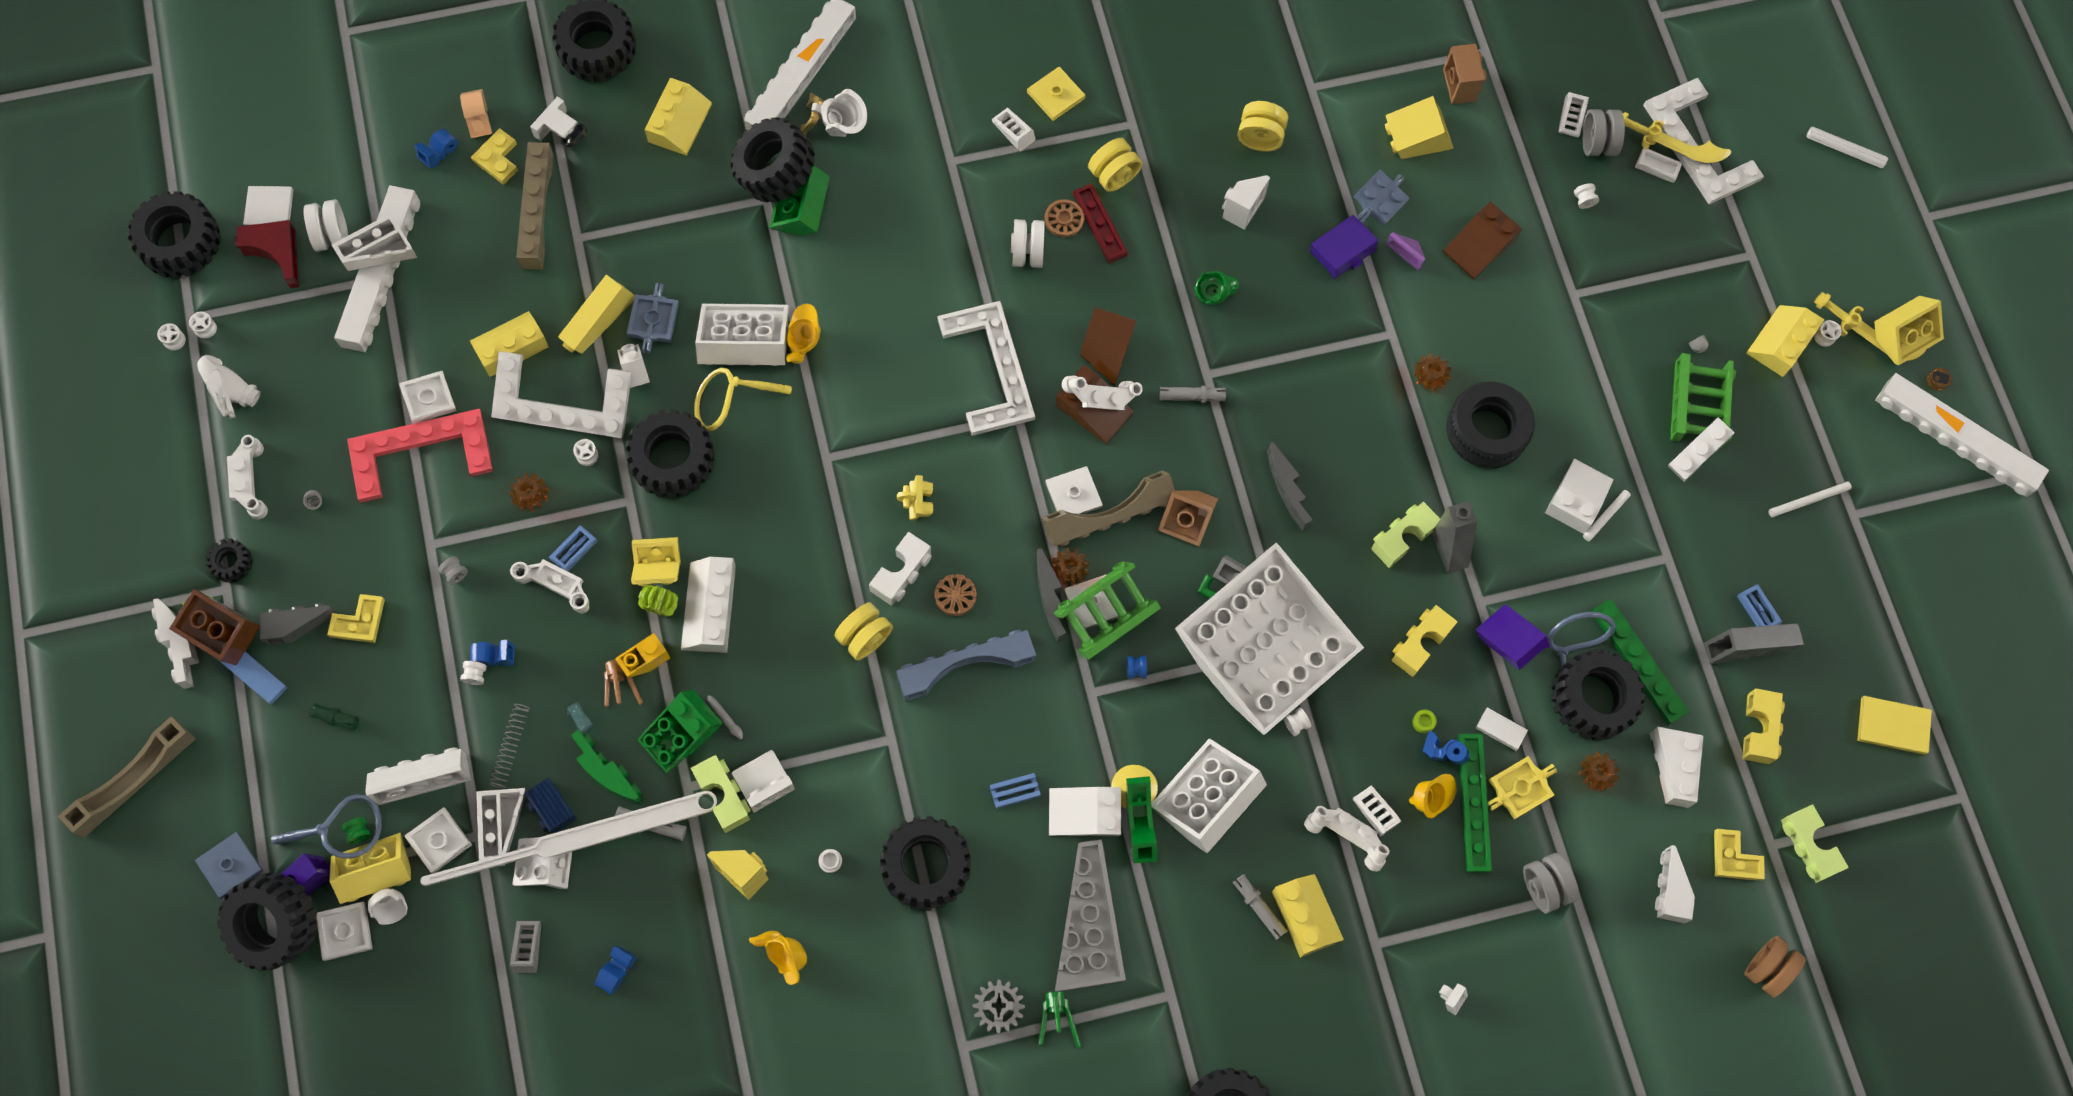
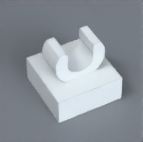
M1457 984L1454 990L1443 985L1439 991L1440 997L1446 1001L1447 1011L1454 1015L1458 1013L1468 997L1466 988L1460 984Z

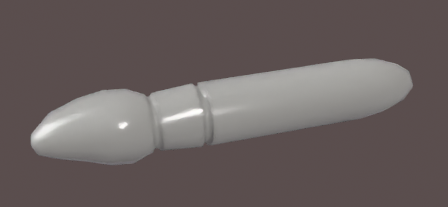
M707 696V703L729 729L730 733L738 739H742L743 733L741 728L734 723L714 697Z

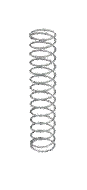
M515 706L516 708L512 709V712H513V713H515V712L513 711V710H515V709L522 710V711H525V712H530V711H528V710H530V708H529V709H524V708H520V707H518V706ZM517 713L512 714V715H518V716H521V717H524V718H528L527 716L519 715V714H517ZM512 718L513 720H509V721H508V723H509L510 725H512V724L510 723V721H517V722L526 724V722L518 721V720H516V719H514V718ZM512 725V726H507V727H506L507 729H508V727H516V728H519V729H524V728H522V727H518V726H514V725ZM511 731V732H505V735H506V733H515V734H518V735H522L521 733H517V732H513V731ZM506 735L507 737L503 738L504 742H506L504 739H514L517 741H521L519 739L512 738L508 735ZM508 742L503 743V744H508V745H513V746L519 747L518 745L511 744V743H508ZM503 747L504 749H500V750H499V752H500L501 750H508V751L517 753V751L509 750V749H507V748H505V747ZM503 754V755H498V756H497L498 759H500L499 756H507V757H510V758H514V759H515V757L508 756V755H505V754ZM500 759L501 761H496V762H495L496 764H497V762H506V763H509V764H513V763H511V762H507V761H504V760H502V759ZM503 766L494 767V770H495L496 772H498V773H492V776L495 777L493 774H503V775H506V776H510V775H508V774H504V773H501V772L497 771L495 768H504V769H508V770H512V769L506 768V767H503ZM495 777V778H493V779H490V781H491V780H502V781L508 782L507 780H503V779H500V778H497V777ZM494 782L489 783L491 786H494V787H497V788H502V789H505V788H506L505 786H503V785H501V784H497V783H494Z

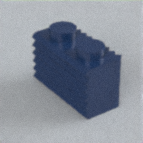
M549 777L525 793L528 798L525 801L526 805L532 813L537 811L541 817L538 823L545 832L549 830L552 834L557 833L577 819Z

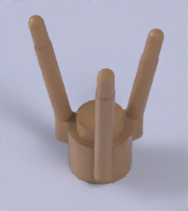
M616 660L606 662V672H604L605 707L609 706L610 681L614 683L616 702L621 704L619 682L624 680V676L638 704L642 705L643 701L632 677L628 678Z

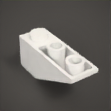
M1671 845L1662 852L1660 858L1663 870L1658 878L1660 895L1656 898L1655 910L1658 911L1657 918L1685 924L1692 920L1695 896L1677 848Z

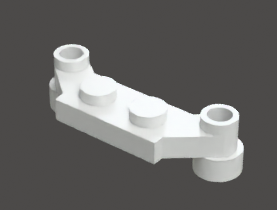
M1075 375L1066 376L1062 381L1063 390L1069 394L1074 393L1083 403L1082 407L1124 410L1128 402L1142 393V385L1132 381H1123L1119 384L1118 388L1088 385L1085 378Z
M245 435L232 456H227L229 498L232 501L237 500L247 509L248 514L253 519L259 520L267 515L268 508L261 500L255 498L253 458L260 456L263 453L264 447L258 439L251 435Z
M544 559L538 564L527 566L524 562H516L511 566L510 573L514 580L519 583L526 584L534 581L569 599L571 607L578 613L584 614L589 610V599L582 589L581 585L584 581L581 578Z
M1317 806L1304 822L1306 829L1312 833H1319L1324 826H1327L1365 850L1368 855L1364 862L1370 870L1377 872L1384 866L1385 859L1390 851L1379 840L1378 832L1342 809L1329 810L1323 806Z

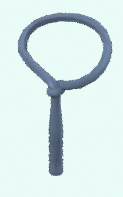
M1583 612L1559 622L1552 628L1547 639L1550 648L1558 651L1557 656L1560 657L1562 668L1567 663L1566 656L1568 652L1603 643L1612 636L1616 625L1614 620L1608 615L1599 612ZM1595 617L1603 619L1610 624L1609 630L1604 635L1588 642L1569 645L1564 648L1555 645L1552 640L1555 633L1561 627L1576 619Z
M361 794L351 795L337 805L323 824H318L316 828L274 835L271 838V842L277 845L319 834L321 835L323 846L330 854L344 859L360 857L369 852L379 839L382 830L381 812L378 805L368 796ZM356 800L365 801L372 807L376 818V829L370 843L364 849L353 853H343L332 848L327 840L330 824L349 802Z

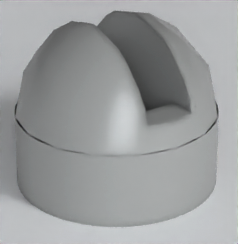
M1705 335L1688 343L1696 353H1702L1708 348V341Z
M309 490L303 497V504L308 509H318L322 504V496L318 491ZM317 496L307 501V498Z

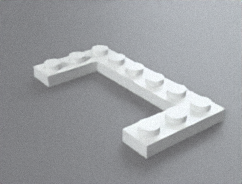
M1698 78L1645 101L1643 106L1653 121L1660 120L1664 123L1661 132L1688 145L1698 146L1676 114V111L1699 102L1708 96V92ZM1674 151L1708 204L1761 181L1764 177L1753 160L1718 176L1710 163L1699 162Z
M997 301L937 316L943 339L985 329L1007 403L966 413L971 435L1035 420L1034 410L1001 302Z
M499 352L491 417L617 438L624 437L632 372L608 369L603 412L518 398L523 354Z

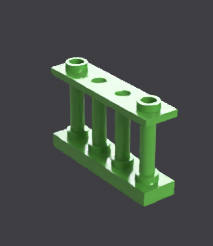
M1682 353L1675 362L1671 441L1679 442L1687 433L1700 435L1707 428L1690 425L1689 422H1686L1689 413L1717 417L1730 428L1732 384L1736 377V370L1733 369L1734 361L1729 360L1721 370L1693 365V363H1690L1691 354ZM1697 374L1722 378L1721 389L1692 385L1689 382V376ZM1692 393L1721 398L1720 409L1691 405L1688 402V395ZM1732 437L1721 448L1730 442Z
M1119 562L1112 568V572L1071 601L1068 599L1059 604V609L1053 612L1056 617L1064 618L1066 616L1082 640V647L1077 649L1082 658L1091 659L1161 609L1156 600L1144 599L1128 572L1135 568L1134 563ZM1119 578L1122 579L1137 603L1135 605L1136 608L1131 612H1126L1110 586ZM1102 590L1119 616L1117 618L1118 621L1113 625L1107 623L1092 599ZM1084 603L1101 629L1099 631L1100 634L1094 638L1089 636L1074 612L1075 609Z

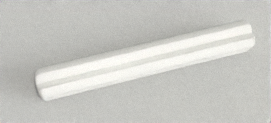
M1811 127L1807 132L1806 137L1879 168H1883L1888 161V157L1818 128Z

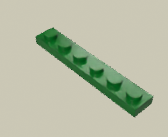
M1610 599L1594 608L1591 612L1608 615L1614 620L1616 627L1614 633L1609 638L1618 653L1622 655L1623 660H1629L1633 664L1631 668L1639 672V682L1644 683V691L1667 725L1688 714V709L1613 600ZM1595 618L1606 633L1609 630L1610 624L1603 619Z
M1459 734L1458 741L1463 743L1470 753L1469 760L1465 764L1460 765L1466 872L1490 873L1492 865L1483 734Z

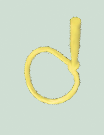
M719 368L710 373L701 384L695 399L694 416L701 421L702 426H705L708 432L714 431L722 425L727 417L734 387L742 385L789 395L791 394L792 387L763 381L742 380L737 376L733 377L729 369ZM725 373L730 384L728 385L722 413L713 425L706 426L700 417L699 406L701 396L713 377L717 374Z

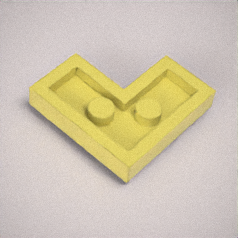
M499 128L471 156V159L504 185L518 171L517 166L505 158L517 145L516 140Z
M360 594L355 616L332 613L327 635L330 638L375 643L385 599L379 596Z
M1714 830L1715 877L1757 881L1765 879L1764 856L1741 854L1740 831Z

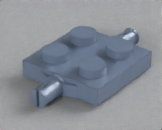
M1380 169L1353 196L1364 209L1357 216L1359 220L1364 215L1360 222H1365L1371 216L1384 226L1410 199L1398 187L1405 180L1402 177L1398 181L1402 176L1401 174H1398L1391 180Z
M659 283L655 284L653 295L635 294L628 325L627 336L644 340L641 351L643 353L647 352V354L651 352L652 342L671 343L679 302L678 300L667 299L662 296L665 286L660 283V286Z

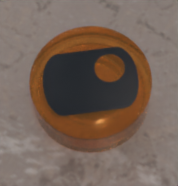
M1935 368L1927 377L1929 386L1935 390H1944L1952 381L1951 374L1944 368Z

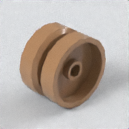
M1780 936L1773 937L1760 949L1744 973L1754 984L1763 981L1762 990L1772 998L1781 994L1794 981L1806 962V957L1797 950L1787 952L1788 943Z

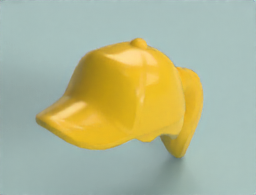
M811 304L798 306L792 315L787 334V343L792 352L787 354V362L802 363L806 352L814 348L819 341L821 327L818 323L817 310Z
M767 931L761 935L749 938L750 943L754 946H765L768 958L778 967L779 973L784 975L785 981L788 984L794 985L799 982V970L807 963V954L800 942L793 938L784 937L778 931Z

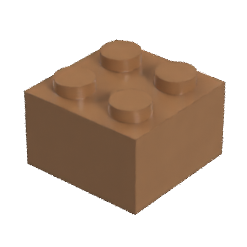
M1476 44L1451 47L1443 71L1452 104L1475 102L1482 91L1483 83L1486 82V71L1482 69L1481 65L1482 54L1478 51Z

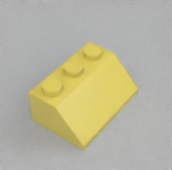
M670 78L645 128L648 142L687 156L712 102L690 84Z
M1918 296L1874 321L1876 341L1896 365L1906 362L1944 339L1940 300Z
M1780 305L1751 345L1747 354L1784 377L1795 364L1824 319L1807 308Z
M529 311L470 340L489 377L497 372L500 351L523 354V360L549 348L544 335Z
M401 833L378 840L369 852L360 857L344 859L334 855L331 856L330 884L340 904L354 902L360 897L375 894L382 889L392 886H401L411 880V867ZM368 844L344 851L343 853L360 851Z
M745 850L710 851L707 854L715 869L748 900L769 880L766 875L768 870L765 868L763 861L754 852L749 855Z
M1315 874L1294 879L1273 889V897L1300 958L1344 940Z

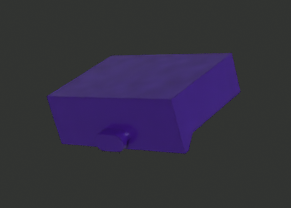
M1352 215L1311 243L1310 253L1331 273L1332 278L1336 279L1350 268L1355 270L1363 264L1362 260L1377 250L1378 239Z
M1506 604L1476 629L1478 638L1518 670L1522 669L1543 649L1550 647L1547 635Z

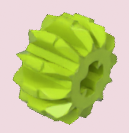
M643 586L638 597V604L642 609L660 616L673 615L678 605V597L675 593L658 586Z

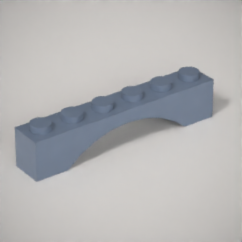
M1015 630L1010 632L1009 636L1003 638L999 636L992 637L987 640V643L981 645L973 643L966 646L964 650L958 652L957 650H951L939 658L928 657L923 659L922 663L916 665L912 663L905 664L896 672L904 700L907 702L928 695L932 687L943 676L961 666L976 662H994L1016 668L1035 662L1036 653L1028 630Z

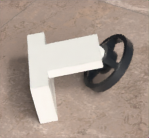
M558 96L530 126L534 137L539 141L552 130L561 136V144L565 148L573 147L581 142L587 134V128L584 124H578L577 121L566 115L565 103Z

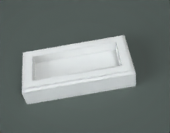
M1643 148L1635 168L1674 183L1682 162Z
M1488 707L1476 726L1477 730L1515 751L1518 750L1528 731Z

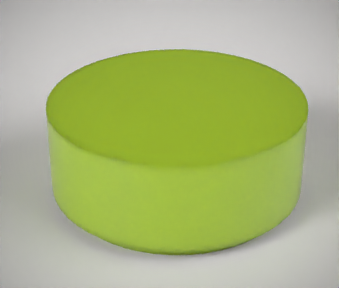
M1420 710L1413 717L1412 723L1416 731L1427 734L1429 730L1432 731L1435 728L1437 719L1433 712Z

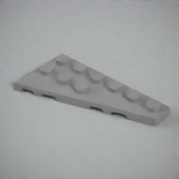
M1102 839L1078 843L1055 992L1126 981Z

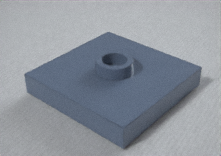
M237 832L195 859L220 899H223L234 886L263 872V869Z

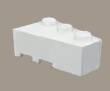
M391 213L331 244L348 271L417 258Z
M1657 727L1649 734L1651 740H1653L1654 756L1660 770L1659 778L1665 804L1689 808L1697 803L1703 735Z
M525 788L476 791L479 861L509 852L526 796Z

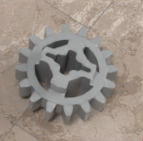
M1001 980L997 981L996 986H993L992 982L989 981L987 990L981 986L980 991L982 995H975L974 997L979 1003L973 1004V1009L979 1011L974 1014V1017H981L982 1019L979 1026L987 1024V1032H990L992 1028H996L997 1034H1000L1001 1028L1009 1032V1025L1011 1024L1017 1027L1018 1024L1015 1019H1022L1023 1015L1019 1013V1010L1025 1009V1005L1019 1004L1023 1000V995L1016 996L1018 988L1015 987L1011 990L1010 982L1002 986ZM995 992V996L990 1001L983 1002L987 995ZM1003 992L1009 994L1013 1001H1008L1003 996ZM998 996H1000L1001 1005L1006 1007L1002 1008L999 1018L997 1017L996 1008H992V1006L996 1005ZM984 1012H989L994 1017V1022L990 1021ZM1014 1012L1009 1020L1003 1022V1017L1007 1013Z

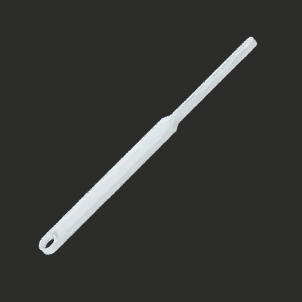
M710 791L688 795L542 836L533 846L423 876L420 881L423 886H429L535 855L548 859L710 813L717 804V798ZM703 795H709L713 798L714 804L709 809H703L699 806V798Z

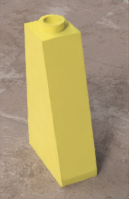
M605 275L558 336L564 341L562 346L572 353L577 351L583 354L634 301L635 295L623 285Z

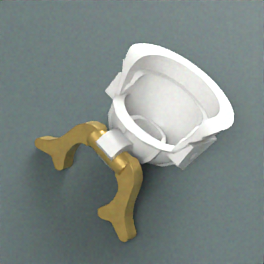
M845 89L841 94L836 95L835 98H829L824 102L823 99L810 93L806 106L811 109L812 113L808 122L800 125V130L806 136L808 131L815 126L818 119L822 118V123L826 127L825 130L830 136L846 137L847 133H857L866 125V106L861 97L851 89Z

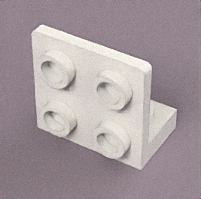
M772 750L732 772L734 779L754 813L795 790L792 781L785 773Z
M540 837L519 839L517 850L535 845ZM572 852L548 859L535 855L516 861L513 885H546L557 889H568Z

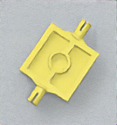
M1527 756L1489 779V782L1496 791L1497 797L1487 802V806L1492 805L1489 809L1493 811L1503 804L1513 819H1517L1554 796L1546 778L1557 773L1556 768L1553 769L1555 766L1550 764V766L1540 770L1534 765L1530 757Z

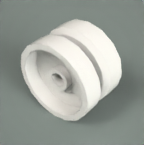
M338 200L324 201L322 208L317 203L304 206L306 230L311 245L316 252L328 250L330 242L333 244L348 236L345 217Z
M1014 219V233L1011 236L1012 267H1024L1026 254H1030V266L1032 268H1042L1044 221L1034 220L1031 223V234H1028L1026 220Z

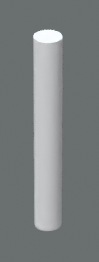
M1623 490L1587 530L1583 538L1586 541H1591L1631 494L1627 490Z

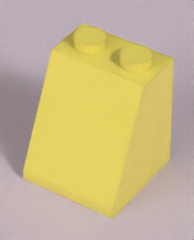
M1433 96L1385 115L1388 122L1385 124L1386 131L1389 136L1392 135L1394 140L1390 142L1394 154L1398 153L1401 159L1454 148L1442 112Z

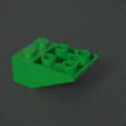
M695 690L682 691L637 740L667 774L705 743L723 722Z

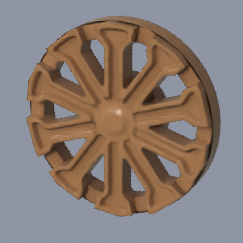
M1071 200L1055 201L1046 209L1045 226L1057 237L1067 238L1074 236L1083 227V210L1077 203Z
M952 574L939 581L934 597L936 605L943 613L950 616H961L968 613L974 607L977 592L970 579L964 575ZM953 579H957L956 586H954ZM962 581H965L966 584L960 588ZM948 582L950 588L944 585V583ZM939 589L944 590L945 593H939ZM965 597H972L973 600H968ZM940 598H946L944 601L939 602ZM962 602L968 605V607L963 608ZM950 603V608L946 609L945 606ZM955 605L959 608L957 612L954 611Z

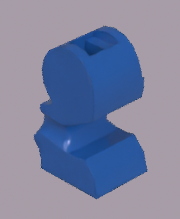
M440 129L432 134L429 147L423 143L414 145L417 158L430 169L436 167L439 161L445 159L446 154L453 152L457 148L459 141L446 129Z
M508 640L499 641V646L488 642H478L470 645L469 661L480 662L486 666L491 665L494 667L497 665L505 667L514 666L515 645Z
M1429 730L1422 752L1430 757L1433 762H1446L1450 759L1456 765H1463L1469 760V750L1463 743L1451 739L1440 749L1441 741L1434 732Z
M620 946L613 947L610 953L613 959L600 969L594 983L596 987H600L609 995H612L618 989L623 978L627 976L628 969L634 965L638 958Z

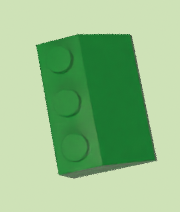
M815 165L812 166L810 177L806 178L807 182L804 186L801 185L798 188L799 191L797 193L790 194L789 198L785 200L779 199V202H775L769 228L799 236L817 233L830 176Z

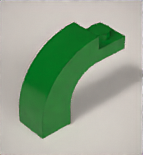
M1150 776L1126 778V810L1133 862H1156L1157 841L1152 819Z

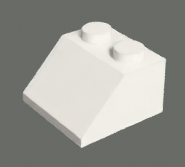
M1266 175L1238 181L1234 188L1230 187L1224 197L1226 200L1222 206L1224 210L1223 219L1245 230L1265 198L1270 177Z

